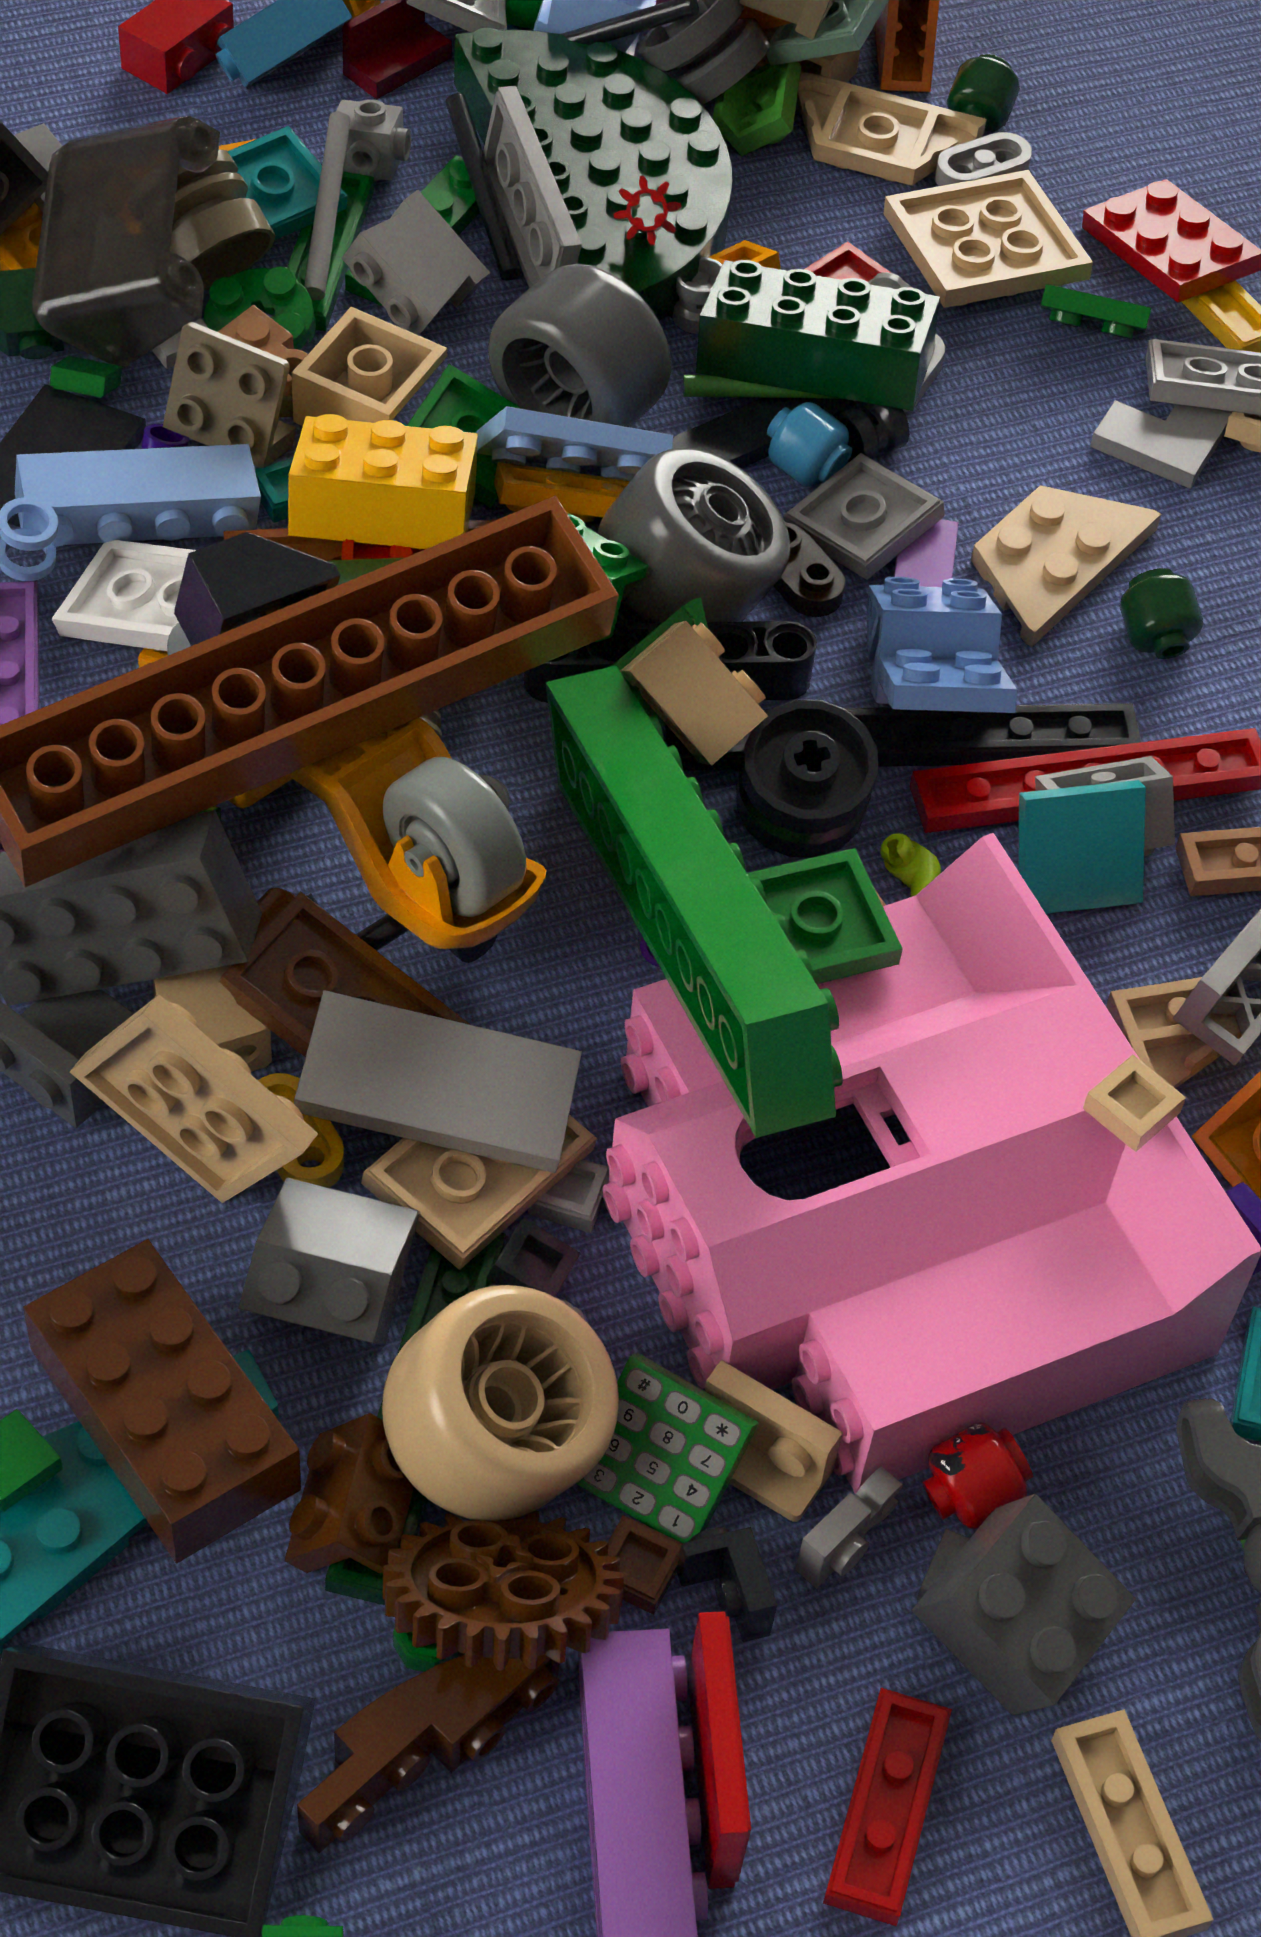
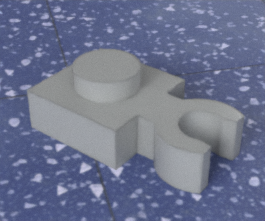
M882 1466L878 1468L863 1483L855 1495L850 1492L803 1538L795 1570L816 1589L834 1571L840 1576L846 1575L861 1560L869 1547V1542L864 1539L866 1533L873 1526L883 1521L897 1506L898 1500L894 1496L902 1489L903 1484Z

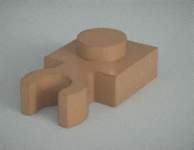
M255 305L249 307L218 331V333L287 360L290 365L289 372H292L308 355L302 350L294 349L293 335ZM289 374L284 390L285 396L292 395V377Z

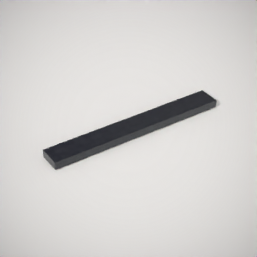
M1133 703L1016 705L1015 713L892 709V707L844 708L867 727L878 749V767L966 765L1141 742ZM763 709V710H764L765 713H767L770 709ZM667 725L663 726L664 742L667 747L674 745L677 748L683 770H733L741 768L744 745L750 733L711 766L698 763Z

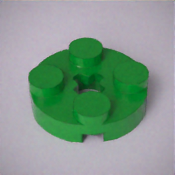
M280 266L272 269L254 268L241 271L230 277L217 279L209 290L210 299L205 307L204 323L211 330L218 332L249 307L255 305L264 313L272 315L273 317L270 318L293 335L294 349L300 350L305 346L308 339L309 343H311L315 335L316 316L311 297L306 288L296 280L294 272L289 268Z

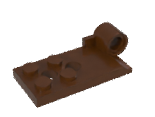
M270 888L257 901L262 916L248 962L231 965L219 981L232 994L240 1007L305 1058L323 990L469 1024L301 891L297 896L281 888Z

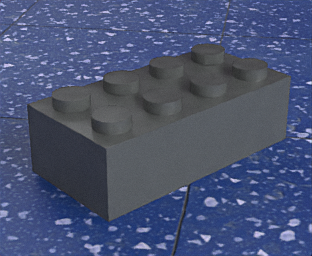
M216 811L194 814L28 887H24L6 852H0V993L7 1006L248 962L262 912Z

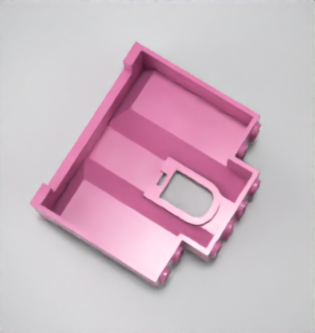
M994 833L981 837L917 895L883 906L903 948L899 965L817 984L819 989L828 988L831 991L839 1015V1028L831 1031V1045L838 1055L843 1075L842 1085L834 1087L835 1107L839 1109L851 1104L855 1105L888 1162L889 1169L805 1199L785 1200L769 1195L752 1182L740 1164V1154L743 1146L752 1141L755 1136L667 979L634 989L631 1015L629 1019L625 1020V1033L628 1043L626 1056L621 1058L623 1077L630 1091L633 1094L640 1092L648 1107L615 1118L612 1147L606 1151L610 1170L608 1184L603 1185L602 1189L607 1210L615 1223L624 1222L632 1237L630 1248L636 1267L643 1277L652 1276L660 1292L658 1301L663 1319L672 1332L680 1330L689 1348L687 1351L688 1363L698 1386L702 1389L705 1388L706 1380L721 1360L771 1390L792 1383L793 1394L798 1406L843 1432L833 1471L838 1476L845 1474L855 1494L863 1483L881 1466L897 1480L930 1468L928 1457L930 1451L935 1446L976 1423H986L996 1432L1006 1428L1014 1435L1217 1355L1261 1256L1259 1243L1177 1116L1135 1152L1083 1109L1087 1093L1132 1054L1138 1059L1139 1057ZM896 1115L911 1141L898 1145L884 1118Z

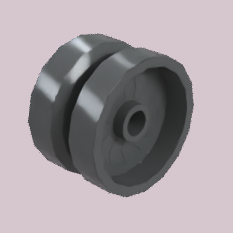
M697 0L699 6L697 15L652 28L639 44V53L647 63L664 73H669L668 76L681 84L703 105L725 92L750 72L765 56L771 45L769 37L756 18H740L744 9V5L739 4L740 0Z

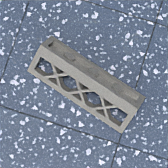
M1261 909L1200 979L1172 1018L1233 1065L1238 1063L1261 1034V999L1247 998L1242 980L1261 981ZM1211 1013L1234 1014L1242 1036L1240 1039H1237L1208 1016Z

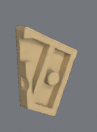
M1202 977L1111 991L1106 1007L1131 1047L1144 1064L1174 1088L1180 1086L1221 1056L1172 1019ZM1211 1013L1208 1016L1237 1039H1240L1242 1036L1234 1014Z

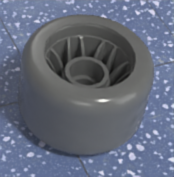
M572 264L561 266L543 276L502 312L495 321L489 336V363L495 383L504 398L526 410L631 427L658 402L667 388L671 375V357L668 342L658 319L648 304L620 278L590 265Z
M672 448L650 458L608 508L598 530L599 535L607 540L625 545L632 556L648 565L645 578L625 585L622 600L649 623H663L689 600L700 597L707 623L743 622L779 581L787 567L790 555V540L785 521L778 507L763 487L748 473L727 459L695 448Z

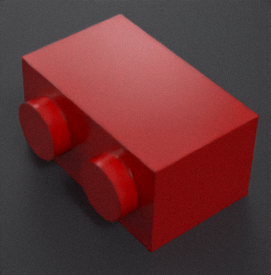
M228 0L153 1L118 26L121 68L162 92L169 94L217 59L215 54L221 51L217 44L218 39L234 28L233 3Z

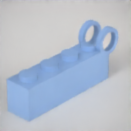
M249 444L17 455L15 476L16 499L7 502L0 509V569L13 579L35 581L51 573L56 563V547L63 545L106 543L113 540L145 541L164 539L173 541L182 538L224 537L223 531L256 530L261 495ZM18 513L21 528L12 530L7 522L13 515ZM11 546L24 551L42 549L46 554V558L36 566L23 567L10 561L6 552Z

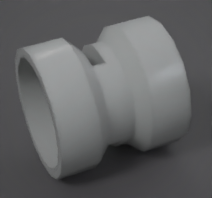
M701 257L698 273L691 282L687 281L684 283L680 276L677 278L676 293L679 296V300L674 306L672 318L674 323L682 330L694 334L699 333L700 313L723 265L719 261Z

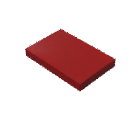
M725 1611L702 1612L698 1614L687 1677L708 1889L734 1888L735 1883L739 1881L751 1833V1821L730 1621Z

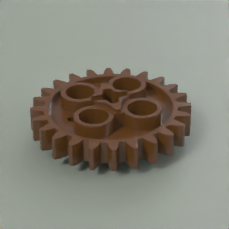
M539 1511L531 1512L523 1519L514 1518L496 1522L473 1519L463 1521L459 1517L448 1513L445 1514L443 1528L423 1522L420 1524V1536L403 1534L401 1536V1549L389 1550L388 1565H384L383 1569L385 1615L395 1617V1631L397 1633L413 1632L412 1646L418 1648L436 1642V1658L441 1660L457 1651L465 1653V1665L467 1667H473L482 1657L493 1659L497 1670H504L511 1658H519L529 1669H536L537 1656L544 1654L558 1663H564L566 1647L586 1654L590 1652L591 1638L606 1640L609 1637V1624L619 1623L624 1586V1573H619L620 1558L608 1556L609 1544L606 1541L590 1542V1529L586 1527L567 1532L566 1518L563 1517L545 1524L539 1522Z

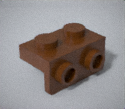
M368 1413L320 1433L309 1450L307 1456L309 1472L301 1501L295 1507L290 1518L289 1530L292 1534L284 1560L305 1573L347 1558H352L378 1573H383L384 1565H388L389 1550L399 1549L414 1486L402 1473L391 1453L385 1435L383 1420Z

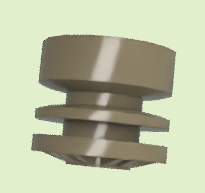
M210 149L200 151L174 161L144 182L131 199L130 209L136 220L144 226L143 232L146 238L152 244L160 245L157 258L170 281L180 293H196L209 290L217 279L230 277L241 271L248 270L265 256L275 240L276 235L259 205L254 199L245 198L248 185L243 177L237 173L238 167L227 150Z

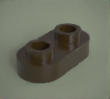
M785 522L790 540V555L783 575L773 587L795 611L811 617L827 616L835 612L842 603L845 577L837 565L803 528Z

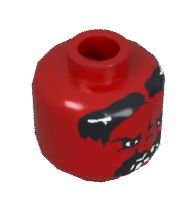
M980 1422L938 1444L930 1451L928 1464L933 1476L923 1481L922 1485L931 1503L943 1520L955 1514L964 1526L975 1530L980 1527L989 1514L997 1507L1027 1497L1025 1482L1034 1476L1025 1455L1008 1429L1003 1428L996 1432L988 1424Z

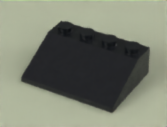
M26 1643L3 1649L0 1662V1892L230 1937H262L263 1925H265L302 1773L316 1698Z

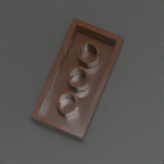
M149 1239L142 1241L23 1306L32 1352L176 1564L301 1490L299 1448Z

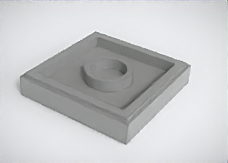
M860 453L783 515V519L787 523L803 528L830 558L868 580L945 516L944 501Z

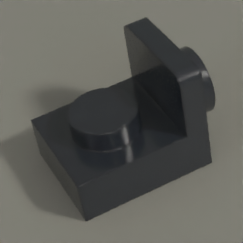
M723 1527L711 1528L696 1534L689 1542L682 1544L677 1566V1575L681 1586H689L715 1579V1591L721 1612L725 1611L729 1619L735 1618L742 1642L770 1636L777 1602L751 1527L731 1532Z

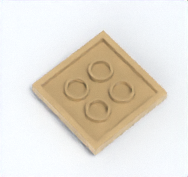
M1029 170L885 196L883 214L935 295L940 296V302L944 308L1043 289L1046 284L1063 286L1090 279L1093 261Z
M159 994L85 1052L70 1071L73 1076L221 1203H224L302 1155L318 1134L303 1120L301 1111L294 1103L285 1097L274 1095L251 1075L248 1064L240 1056L230 1050L221 1049L198 1029L197 1021L186 1009L175 1003L167 1002Z

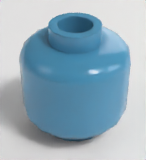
M803 403L792 411L787 407L783 408L774 417L767 429V435L772 438L768 450L770 461L803 486H815L820 482L824 483L848 463L852 454V448L848 445V428L815 403Z

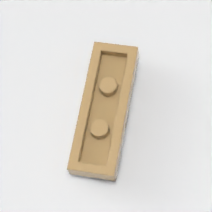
M1125 1709L1057 1728L1051 1740L1131 1937H1187L1208 1930L1214 1919Z

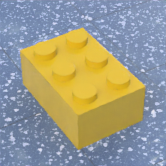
M325 414L318 417L306 416L289 471L288 536L337 541L349 539L357 543L427 549L468 531L476 489L478 433L463 432L452 426H438L433 429L411 427L394 420H382L376 423L351 421L335 414Z

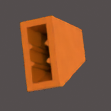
M940 0L888 1L874 25L881 90L931 92Z

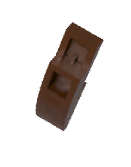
M544 1654L537 1656L536 1669H529L519 1658H511L504 1670H497L492 1658L482 1657L473 1667H467L465 1665V1655L436 1665L399 1684L371 1702L334 1731L335 1761L340 1766L297 1804L299 1833L320 1853L336 1838L341 1842H346L354 1837L371 1819L375 1810L372 1805L393 1786L398 1791H402L415 1782L427 1768L431 1759L430 1753L451 1773L469 1757L474 1762L483 1759L501 1741L506 1732L504 1725L522 1708H525L528 1712H533L553 1694L560 1682L558 1678L560 1663Z

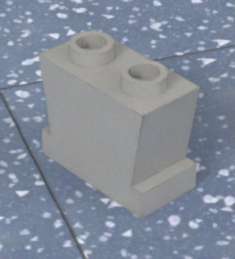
M416 190L404 199L390 219L360 232L341 258L350 268L354 278L360 284L366 286L383 305L390 319L397 326L417 335L421 334L448 301L457 308L472 296L490 274L489 270L419 190Z

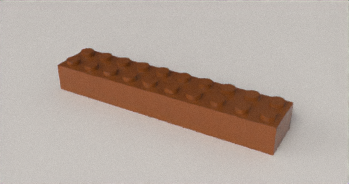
M555 495L0 725V842L24 887H28L609 636L619 594Z

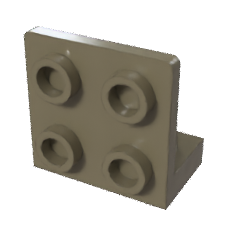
M194 322L187 323L182 327L163 427L207 446L249 444L253 464L260 468H265L293 447L297 427L279 421V413L290 367L289 362Z

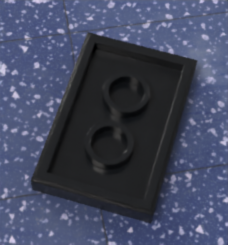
M45 384L0 442V509L7 502L16 499L15 476L17 455L135 449L143 438L146 427L145 418L64 390L55 389ZM18 513L13 515L7 523L20 527Z

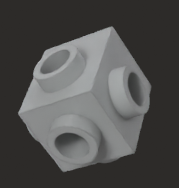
M341 100L336 111L344 112L350 117L343 171L372 176L374 181L382 179L392 181L401 160H408L411 149V131L404 128L403 107L385 105L378 100H363L360 102Z

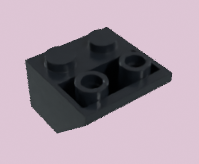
M245 532L188 553L174 614L190 645L193 646L338 585L341 574L333 563L253 533Z

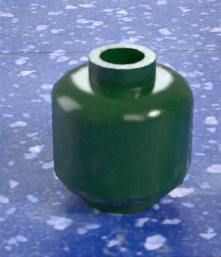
M985 54L970 58L963 62L958 69L947 98V107L950 110L985 118L984 132L997 131L1006 125L1020 90L1019 79L1009 63L1001 57Z
M1157 568L1139 574L1129 582V589L1121 597L1120 611L1130 643L1140 652H1155L1158 659L1177 657L1190 648L1189 642L1202 630L1203 617L1193 585L1186 577L1174 574L1171 569Z

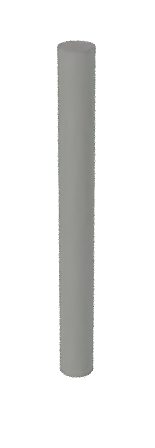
M340 111L330 114L304 284L311 300L323 299L326 292L350 126L349 115Z

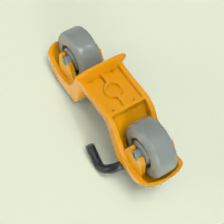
M179 623L172 628L167 642L168 656L191 646ZM420 717L228 800L239 808L250 807L291 779H294L327 804L371 896L380 908L388 913L356 933L358 937L376 951L410 930L430 946L438 949H449L462 962L470 963L476 961L493 946L497 935L516 922L535 902L546 877V869L543 865L526 858L517 826L498 795L476 772L463 763L452 759L434 729ZM311 893L306 895L317 905H319Z

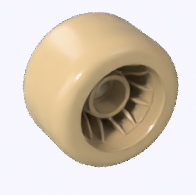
M512 1285L490 1286L472 1291L453 1301L405 1343L395 1357L385 1381L382 1402L383 1425L389 1448L397 1465L409 1482L428 1500L446 1511L468 1519L493 1522L519 1518L538 1510L579 1482L596 1466L608 1449L615 1431L619 1409V1393L615 1370L609 1354L597 1333L579 1313L558 1298L533 1288Z

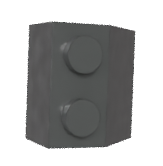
M287 1177L256 1240L238 1309L373 1344L385 1345L420 1211Z

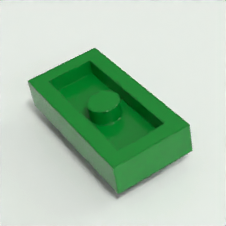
M1046 284L1041 302V309L1051 311L1050 321L1080 327L1082 318L1103 323L1102 333L1127 339L1133 338L1135 330L1146 331L1151 312L1150 307Z

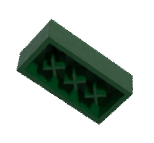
M725 260L700 313L696 373L913 411L933 355L940 296L924 294L921 290L911 287L893 289L870 285L865 280L858 278L840 280L816 276L813 272L805 269L787 271L763 267L751 260H738L735 262Z

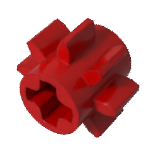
M640 176L639 191L632 195L625 189L619 190L621 197L628 202L627 208L613 215L615 220L629 219L632 226L627 231L626 239L628 241L634 239L638 232L647 233L649 244L655 246V232L661 228L672 234L676 232L674 225L667 221L668 212L680 210L681 203L666 202L663 196L669 188L667 181L662 183L656 191L648 189L645 176ZM644 196H651L654 205L663 206V213L655 215V225L650 227L644 226L642 218L632 217V210L640 207V198Z

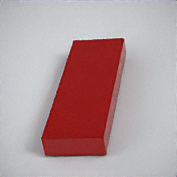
M880 1688L823 1904L897 1926L952 1709Z

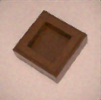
M623 1515L608 1541V1556L620 1558L619 1573H624L623 1600L654 1615L677 1573L679 1554L683 1543Z

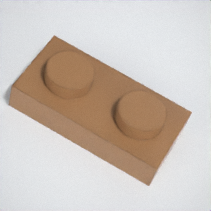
M1261 827L1180 833L1175 849L1190 896L1261 891Z

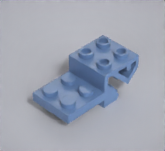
M887 577L884 580V585H869L866 618L868 659H874L871 676V694L876 703L890 704L892 709L1016 712L1017 688L998 661L1002 613L985 589L977 588L978 583L976 581L943 580L942 587L919 586L920 581L915 578Z

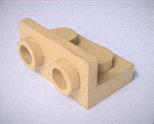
M721 1360L706 1380L705 1392L760 1422L729 1484L790 1521L798 1522L833 1473L843 1432Z

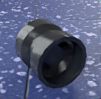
M866 403L862 410L852 408L835 416L837 420L848 428V445L852 448V454L848 463L860 453L873 460L877 456L878 451L892 452L905 446L909 440V423L903 409Z

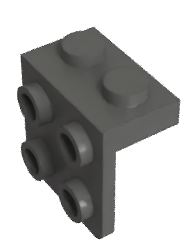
M102 989L37 1000L21 1015L0 1001V1072L6 1074L28 1091L42 1106L53 1110L77 1129L105 1102L73 1076L70 1071L85 1052L134 1013Z

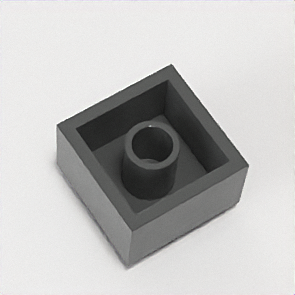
M1035 1493L997 1507L990 1513L911 1611L1013 1716L1055 1705L1136 1598Z

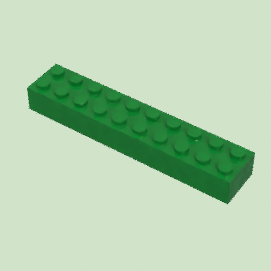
M616 665L546 682L558 787L755 1138L836 1117L834 1087L842 1085L843 1075L838 1055L831 1045V1031L839 1028V1015L834 997L828 988L819 989L814 981L813 969L804 950L795 951L790 941L784 917L781 913L772 914L768 908L766 894L758 877L750 878L746 873L739 846L736 842L728 844L724 838L723 827L715 809L707 810L704 806L702 793L696 778H687L685 776L677 748L674 745L667 747L665 744L659 720L656 715L648 716L646 714L639 688L636 685L629 687Z

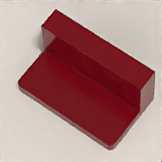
M386 0L345 22L342 27L343 75L376 100L452 58V41L426 23L425 12L408 5L407 0Z

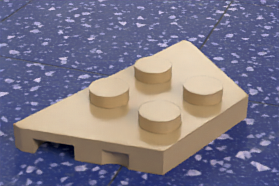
M801 71L797 101L813 160L831 164L841 169H850L877 176L887 181L913 186L936 170L938 157L944 150L981 138L984 135L985 118Z
M1040 485L974 544L971 562L981 577L992 585L993 595L1003 611L1008 609L1013 611L1022 625L1020 637L1025 644L1033 647L1157 530L1161 514L1153 509Z

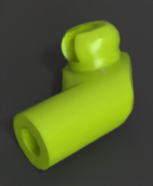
M894 833L888 836L881 844L880 854L886 869L910 888V897L917 895L941 873V866L937 857L922 845L912 841L905 834Z

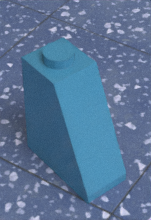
M277 0L220 36L217 44L221 51L215 55L231 81L239 78L243 86L247 87L340 31L344 23L352 18V15L343 0Z

